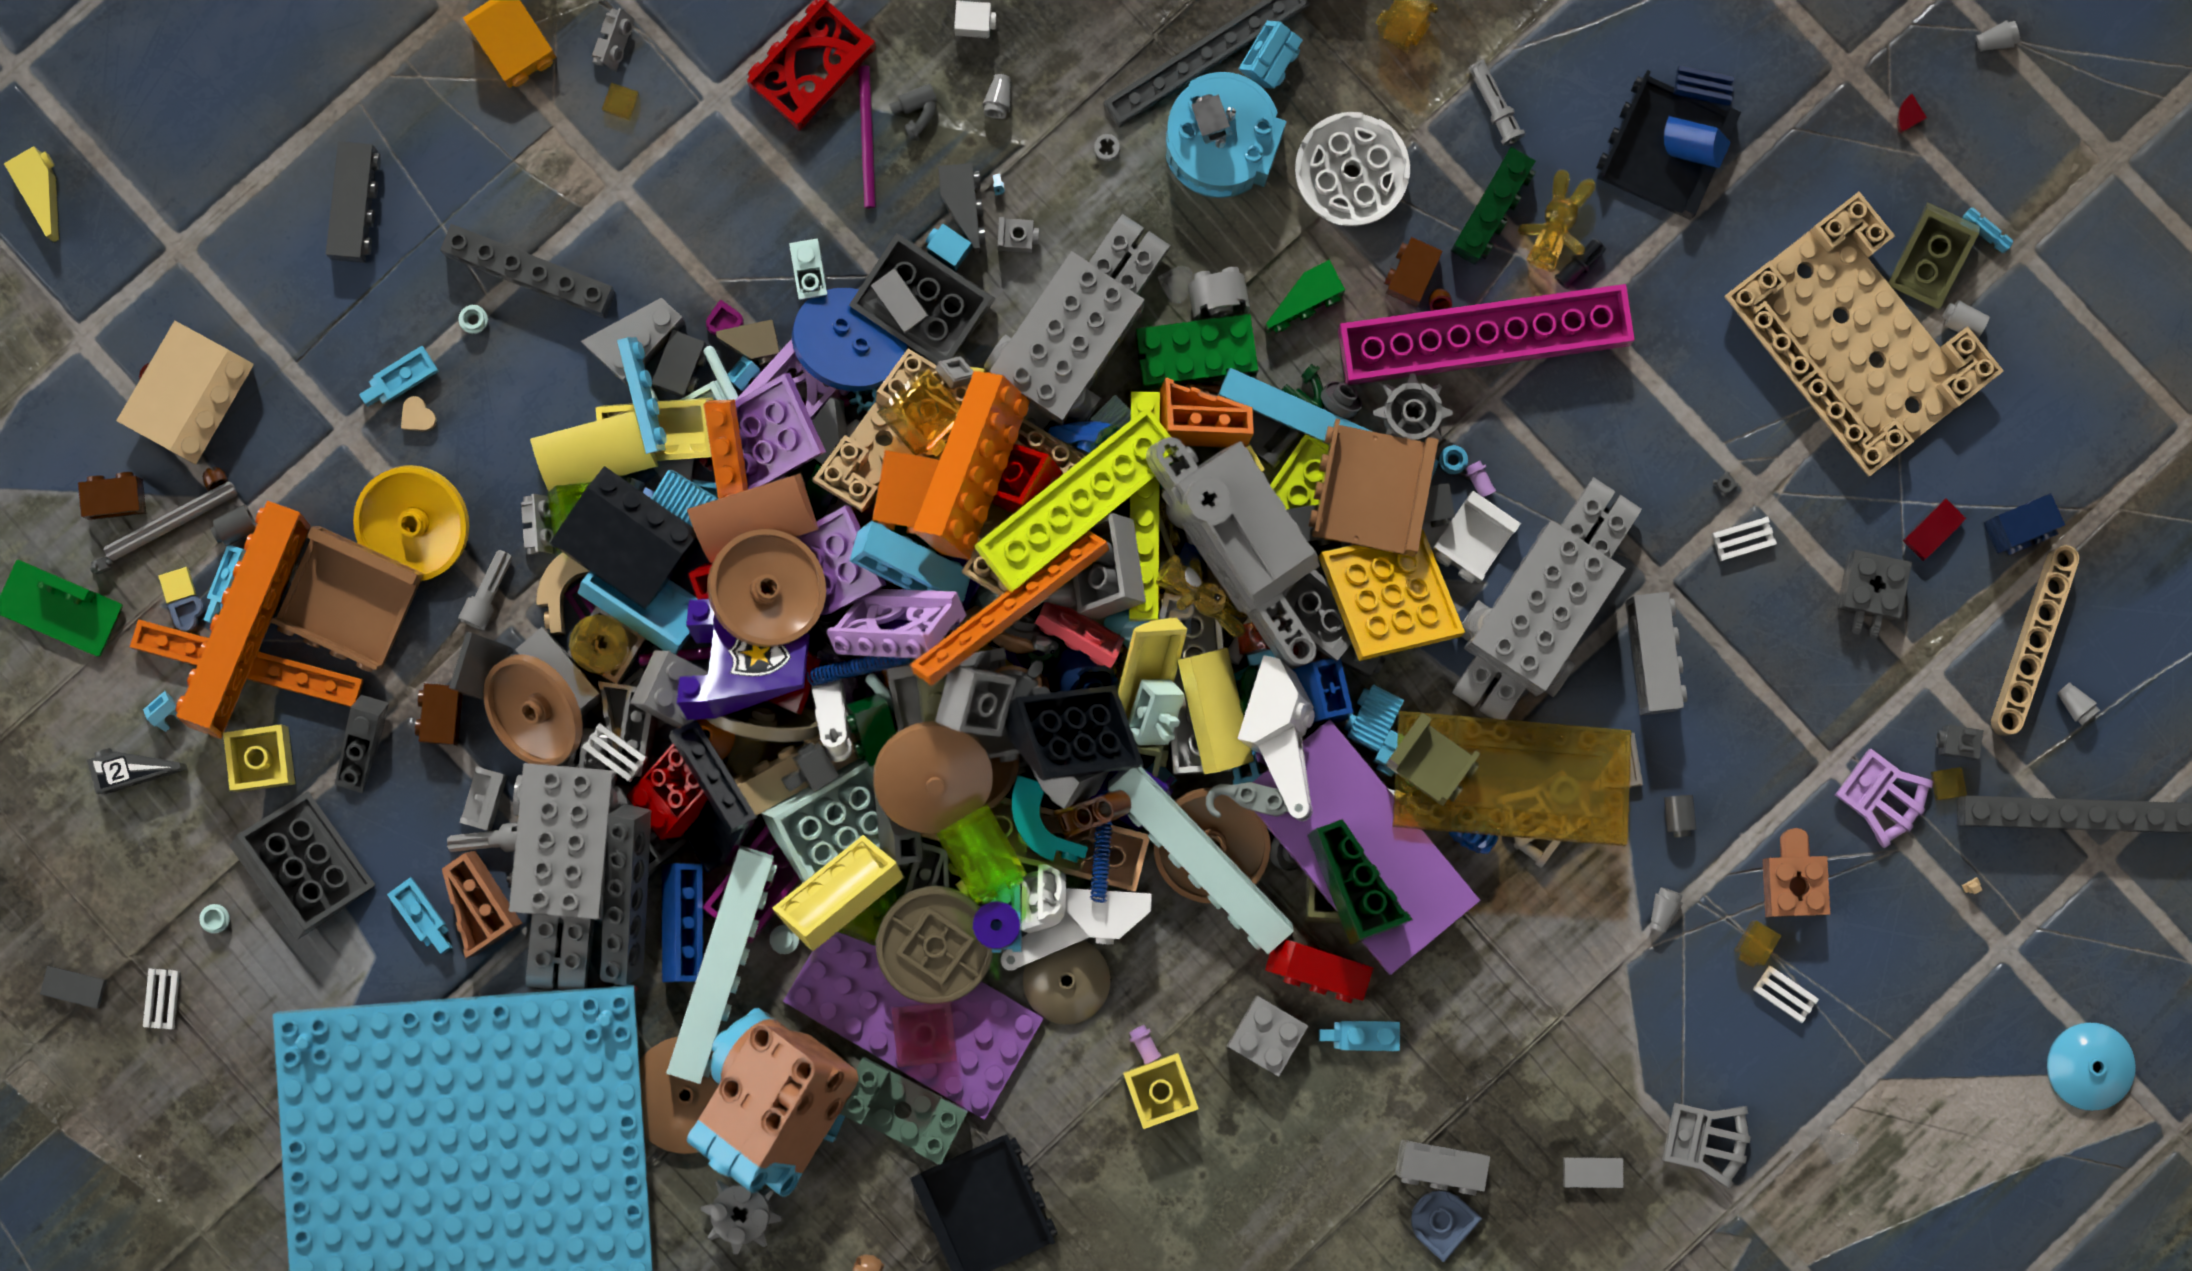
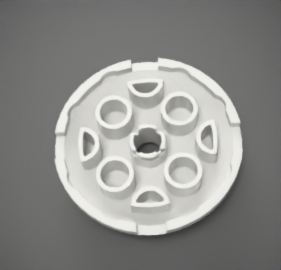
M1345 112L1327 117L1307 133L1297 153L1295 176L1298 189L1304 201L1315 213L1339 225L1361 226L1380 220L1398 205L1407 189L1410 177V161L1405 144L1390 125L1381 119L1378 120L1360 112ZM1348 165H1354L1358 168L1359 175L1357 177H1350L1345 174L1344 168Z

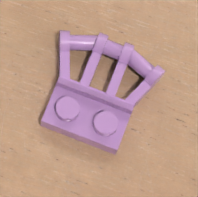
M1868 749L1835 796L1866 819L1878 843L1883 848H1886L1891 844L1890 841L1906 831L1910 832L1913 828L1912 823L1918 815L1922 816L1925 812L1924 806L1928 790L1933 787L1934 781L1902 772L1874 750ZM1895 779L1918 785L1915 798L1912 799L1893 784ZM1887 791L1909 808L1903 816L1881 800ZM1876 807L1896 824L1884 831L1874 816L1873 809Z

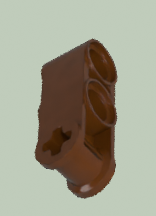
M1115 790L1081 803H1076L1065 809H1057L1053 811V814L1058 816L1064 832L1061 836L1065 839L1127 815L1131 810L1132 804L1126 792Z

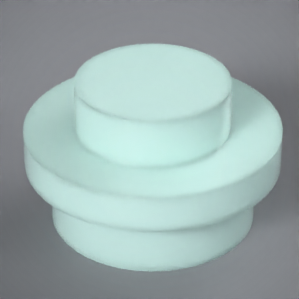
M218 904L208 905L200 914V924L209 933L224 931L230 922L227 909Z
M780 925L771 932L770 945L777 953L789 954L797 948L799 938L787 925Z

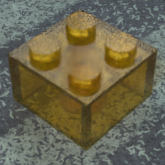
M929 369L916 373L877 413L914 455L928 452L953 427L961 405Z

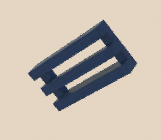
M1679 65L1676 70L1674 94L1729 106L1733 99L1731 94L1733 92L1732 84L1734 77ZM1682 84H1686V85H1690V86H1695V87H1697V88L1688 87V86H1683ZM1708 89L1723 92L1724 94L1708 91Z

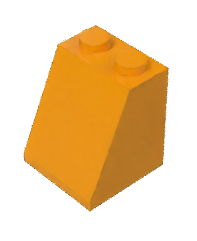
M489 0L463 17L470 31L508 88L513 85L518 87L524 84L529 79L530 74L536 70L543 71L553 64L552 60L557 58L520 0Z

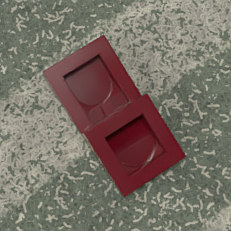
M1945 498L1908 534L1903 542L1924 561L1964 522L1966 517Z

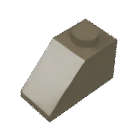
M772 319L716 331L720 343L751 360L753 363H759V366H767L780 352L775 324Z

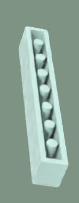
M1142 767L1120 770L1108 781V790L1110 792L1122 790L1131 799L1132 805L1128 816L1132 822L1138 827L1143 825L1150 832L1148 834L1150 840L1158 848L1163 846L1170 853L1168 858L1177 868L1183 866L1188 871V878L1198 889L1203 887L1210 894L1207 896L1210 902L1217 909L1222 907L1229 914L1227 918L1236 929L1243 928L1249 934L1247 939L1257 950L1262 948L1269 954L1294 932L1292 922Z
M744 846L739 847L666 1074L701 1084L703 1076L709 1078L712 1062L709 1056L712 1044L721 1033L718 1031L721 1020L727 1022L732 1005L727 1004L730 992L736 994L741 977L736 976L739 964L745 966L750 949L745 948L748 937L754 938L759 921L754 920L756 910H763L768 893L763 892L766 880L772 882L777 865L772 864L774 857L772 855Z

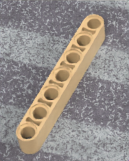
M2060 546L2049 552L2046 557L1991 718L1992 729L1998 735L2007 736L2019 732L2026 720L2079 564V554L2072 546ZM2059 553L2067 556L2068 564L2066 567L2058 563L2057 556ZM2050 579L2056 581L2059 586L2057 594L2052 593L2048 588ZM2041 606L2047 608L2050 613L2048 621L2042 620L2039 616ZM2032 633L2040 638L2039 648H2035L2030 644ZM2023 660L2031 665V673L2029 675H2025L2021 671L2020 665ZM2014 687L2018 688L2022 693V699L2019 703L2011 697V691ZM2004 715L2010 716L2013 720V726L2010 730L2002 725Z

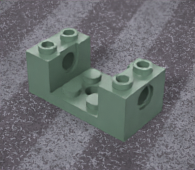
M865 1057L862 1058L856 1069L858 1073L857 1085L840 1114L861 1125L864 1123L915 1149L914 1152L941 1165L968 1110ZM902 1101L907 1102L912 1109L910 1116L905 1119H901L895 1114L896 1104Z

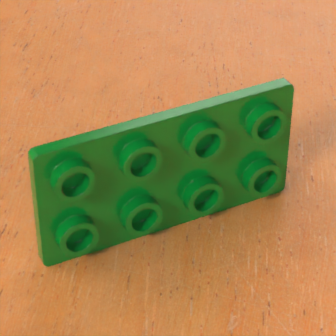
M16 560L0 595L1 616L97 657L102 655L123 608V604L21 560Z

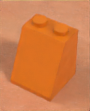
M885 450L872 520L878 521V523L891 530H895V525L907 526V533L916 534L913 528L940 460Z

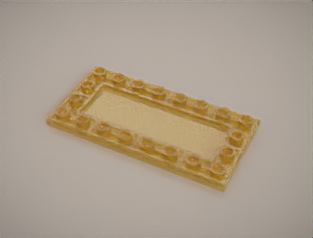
M1399 711L1396 748L1422 713ZM1424 713L1432 719L1429 724L1431 727L1466 752L1473 755L1477 750L1481 753L1476 760L1480 766L1470 779L1466 776L1462 779L1459 785L1463 789L1455 801L1452 802L1448 799L1444 806L1395 773L1392 827L1615 846L1627 845L1631 730Z

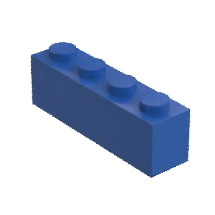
M675 863L662 865V983L696 982L703 961L702 864Z

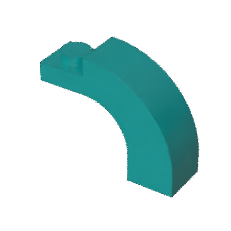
M1018 776L1012 795V813L1018 833L1027 846L1039 856L1052 862L1054 861L1056 851L1062 852L1060 858L1077 863L1079 858L1085 859L1088 850L1087 846L1058 838L1051 834L1043 825L1040 818V805L1044 791L1039 782Z

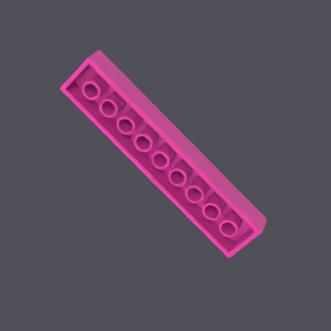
M1626 284L1340 323L1338 328L1345 382L1348 385L1405 378L1413 373L1419 376L1628 347L1635 341Z

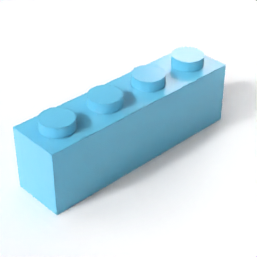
M871 521L857 531L850 562L906 590L957 592L961 603L964 601L970 578L961 573L964 567L960 563L948 560L938 555L934 550L924 548L912 542L909 537L899 535L880 523Z

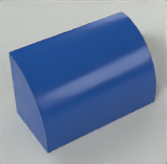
M1669 116L1664 132V144L1667 153L1672 157L1720 168L1731 142L1719 128Z

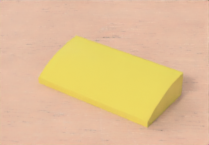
M713 397L657 401L659 406V415H657L659 425L663 427L667 442L664 444L666 450L655 453L657 461L712 457L703 403L713 400ZM633 403L595 407L597 421L635 411Z
M635 411L530 439L540 473L550 495L589 485L604 466L618 476L658 467L655 453L646 454Z
M1177 617L1150 621L1133 630L1118 690L1127 719H1129L1141 680L1169 679L1173 682L1175 680L1178 668L1177 660L1181 657L1187 628Z
M1228 647L1177 660L1204 774L1217 773L1253 762L1252 750L1238 739L1244 716L1240 707V698Z
M862 835L775 905L773 910L789 929L807 947L814 951L904 877L898 864Z

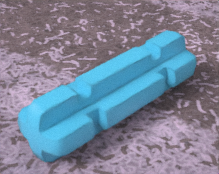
M1971 207L1962 218L1980 226L1979 235L1990 244L1994 243V247L1998 251L2005 253L2012 246L2013 240L2006 234L2002 235V231L1987 218H1981V213L1975 208Z

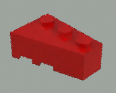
M1284 940L1270 952L1265 971L1283 976V982L1300 987L1301 982L1309 984V991L1325 996L1327 991L1336 993L1335 999L1352 1004L1353 999L1364 1001L1373 967L1297 942Z

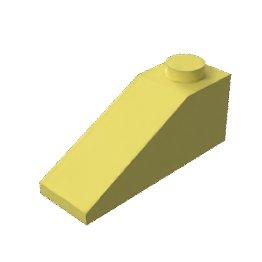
M33 146L5 162L4 165L45 236L51 241L56 242L59 240L56 176L51 169L55 165L46 151L42 153Z

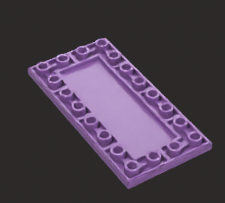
M1328 720L1302 741L1313 809L1311 817L1308 820L1299 821L1289 812L1277 817L1256 811L1255 813L1336 911L1337 909L1307 835L1316 828L1341 819L1344 820L1365 850L1364 854L1372 865L1377 867L1387 887L1393 890L1401 907L1413 919L1403 926L1362 941L1388 974L1391 975L1477 904L1480 899L1334 723ZM1269 769L1252 782L1278 789Z

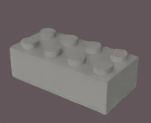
M1669 592L1635 595L1625 601L1640 716L1675 712L1684 708L1683 703L1687 702V691L1685 685H1681L1680 674L1683 673V661L1681 656H1677L1676 645L1680 643L1678 628L1673 627L1672 616L1676 615L1674 598L1670 599Z

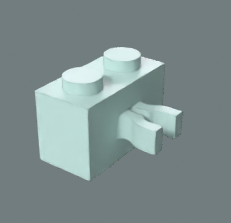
M1141 680L1128 719L1134 739L1138 745H1168L1169 741L1174 740L1175 735L1172 732L1175 726H1179L1180 721L1177 717L1183 705L1185 694L1172 680Z

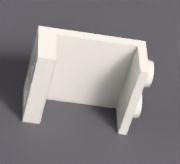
M1472 491L1432 548V551L1436 553L1434 557L1447 567L1451 564L1459 569L1458 575L1466 581L1473 583L1475 580L1479 583L1483 580L1485 573L1521 523L1475 491Z

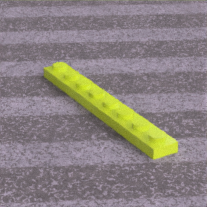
M1131 392V420L1148 407L1160 422V392ZM1155 476L1130 496V519L1134 520L1146 603L1129 608V621L1158 620L1159 481Z

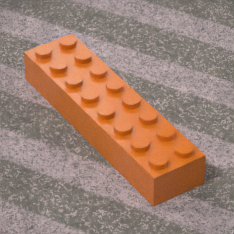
M268 500L265 507H261L257 513L255 520L257 526L254 533L249 534L245 541L244 550L246 552L242 561L239 560L234 567L233 577L235 578L233 583L223 593L221 600L223 604L219 615L216 614L212 619L210 631L212 632L208 642L204 641L200 647L198 655L200 661L197 668H193L188 676L187 685L189 687L185 696L182 695L176 704L175 711L178 712L176 717L186 726L219 739L223 737V732L226 730L268 630L270 621L273 618L311 527L300 512Z

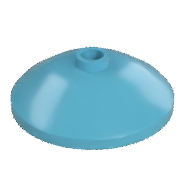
M2081 1023L2063 1031L2053 1042L2047 1058V1073L2055 1092L2068 1104L2083 1110H2102L2115 1105L2128 1093L2135 1077V1058L2130 1045L2119 1032L2099 1023ZM2095 1062H2099L2101 1065V1069L2097 1073L2093 1070Z

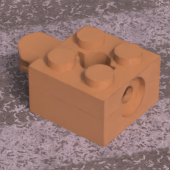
M1799 828L1786 830L1780 837L1781 858L1762 859L1765 917L1830 915L1827 856L1810 857L1809 836L1807 832Z

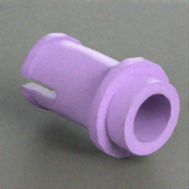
M1480 460L1466 467L1467 474L1465 475L1470 477L1477 493L1484 498L1494 493L1496 489H1494L1484 469L1487 467L1486 464L1483 465Z
M1142 1025L1129 1032L1131 1036L1129 1040L1136 1045L1144 1060V1064H1148L1161 1057V1054L1158 1052L1149 1034L1151 1030L1146 1029L1145 1025Z

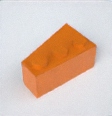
M1165 377L1159 391L1160 423L1171 437L1180 440L1184 446L1229 447L1240 441L1245 447L1248 446L1254 434L1252 407L1221 396L1216 398L1201 393L1198 388L1191 387L1190 389L1175 384L1174 380Z

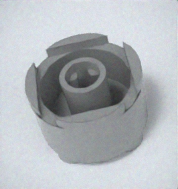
M1228 267L1223 269L1222 272L1213 274L1210 271H1200L1193 275L1194 280L1189 283L1188 291L1194 321H1198L1199 318L1206 320L1236 316L1241 311H1243V315L1250 312L1245 277L1239 272V267Z

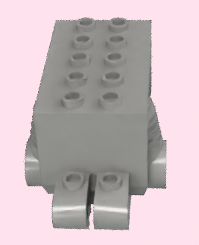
M1124 214L1118 218L1089 262L1073 251L1070 252L1014 336L1011 338L1005 334L997 343L984 365V368L990 373L1004 375L1030 400L1028 412L1024 419L1044 431H1047L1051 424L1059 426L1073 422L1089 421L1102 399L1090 391L1089 388L1105 368L1106 363L1122 343L1134 322L1143 313L1145 299L1139 295L1171 247V245L1149 231L1138 247L1134 249L1145 228ZM1126 257H1128L1129 260L1127 261L1121 272L1118 274L1116 279H1113V276H1115L1117 270L1126 260Z
M1594 477L1581 493L1561 525L1551 520L1542 528L1537 536V540L1521 561L1518 569L1515 570L1510 581L1504 587L1503 592L1494 602L1493 607L1490 608L1477 600L1462 622L1465 633L1461 637L1468 641L1463 649L1474 655V658L1459 679L1452 693L1474 707L1493 678H1497V682L1484 699L1479 711L1500 725L1506 719L1524 690L1529 691L1536 697L1543 692L1552 697L1557 694L1575 666V663L1567 659L1626 569L1612 560L1611 557L1635 522L1642 508L1619 495L1607 513L1603 510L1613 497L1615 491ZM1598 520L1601 523L1588 540V543H1586L1584 539Z
M595 728L583 729L579 764L578 751L580 745L571 757L556 766L523 763L522 775H517L515 781L513 813L518 816L509 912L532 914L526 970V987L554 989L558 974V963L560 964L558 976L559 990L587 988L590 976L595 919L603 920L608 814L625 804L634 806L627 798V795L635 787V784L620 783L621 776L618 773L610 770V767L582 748L584 743H587L589 740V736L595 732ZM602 733L599 738L608 743L607 736ZM594 743L592 747L610 759V753L597 743ZM562 923H564V925H563V935H562V945H561V955H560V957H559V945H560V938H561V928H562Z

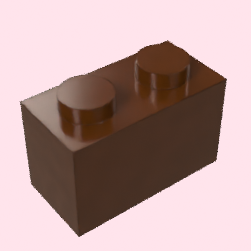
M1411 237L1408 244L1402 242L1396 255L1400 263L1396 270L1390 269L1384 284L1389 286L1385 294L1417 308L1443 251Z
M133 472L117 473L116 478L105 479V476L102 475L89 476L86 482H78L81 517L87 520L146 514L143 479L134 476Z
M424 683V689L419 690L418 707H422L421 719H416L415 736H419V742L458 746L463 694L450 689V685Z

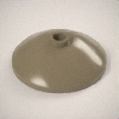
M1082 940L1026 964L1023 974L1024 992L1031 1007L1046 1020L1057 1024L1080 1023L1096 1014L1106 1001L1110 990L1109 968L1098 949L1087 941ZM1064 975L1072 977L1073 981L1070 986L1062 985L1061 978Z

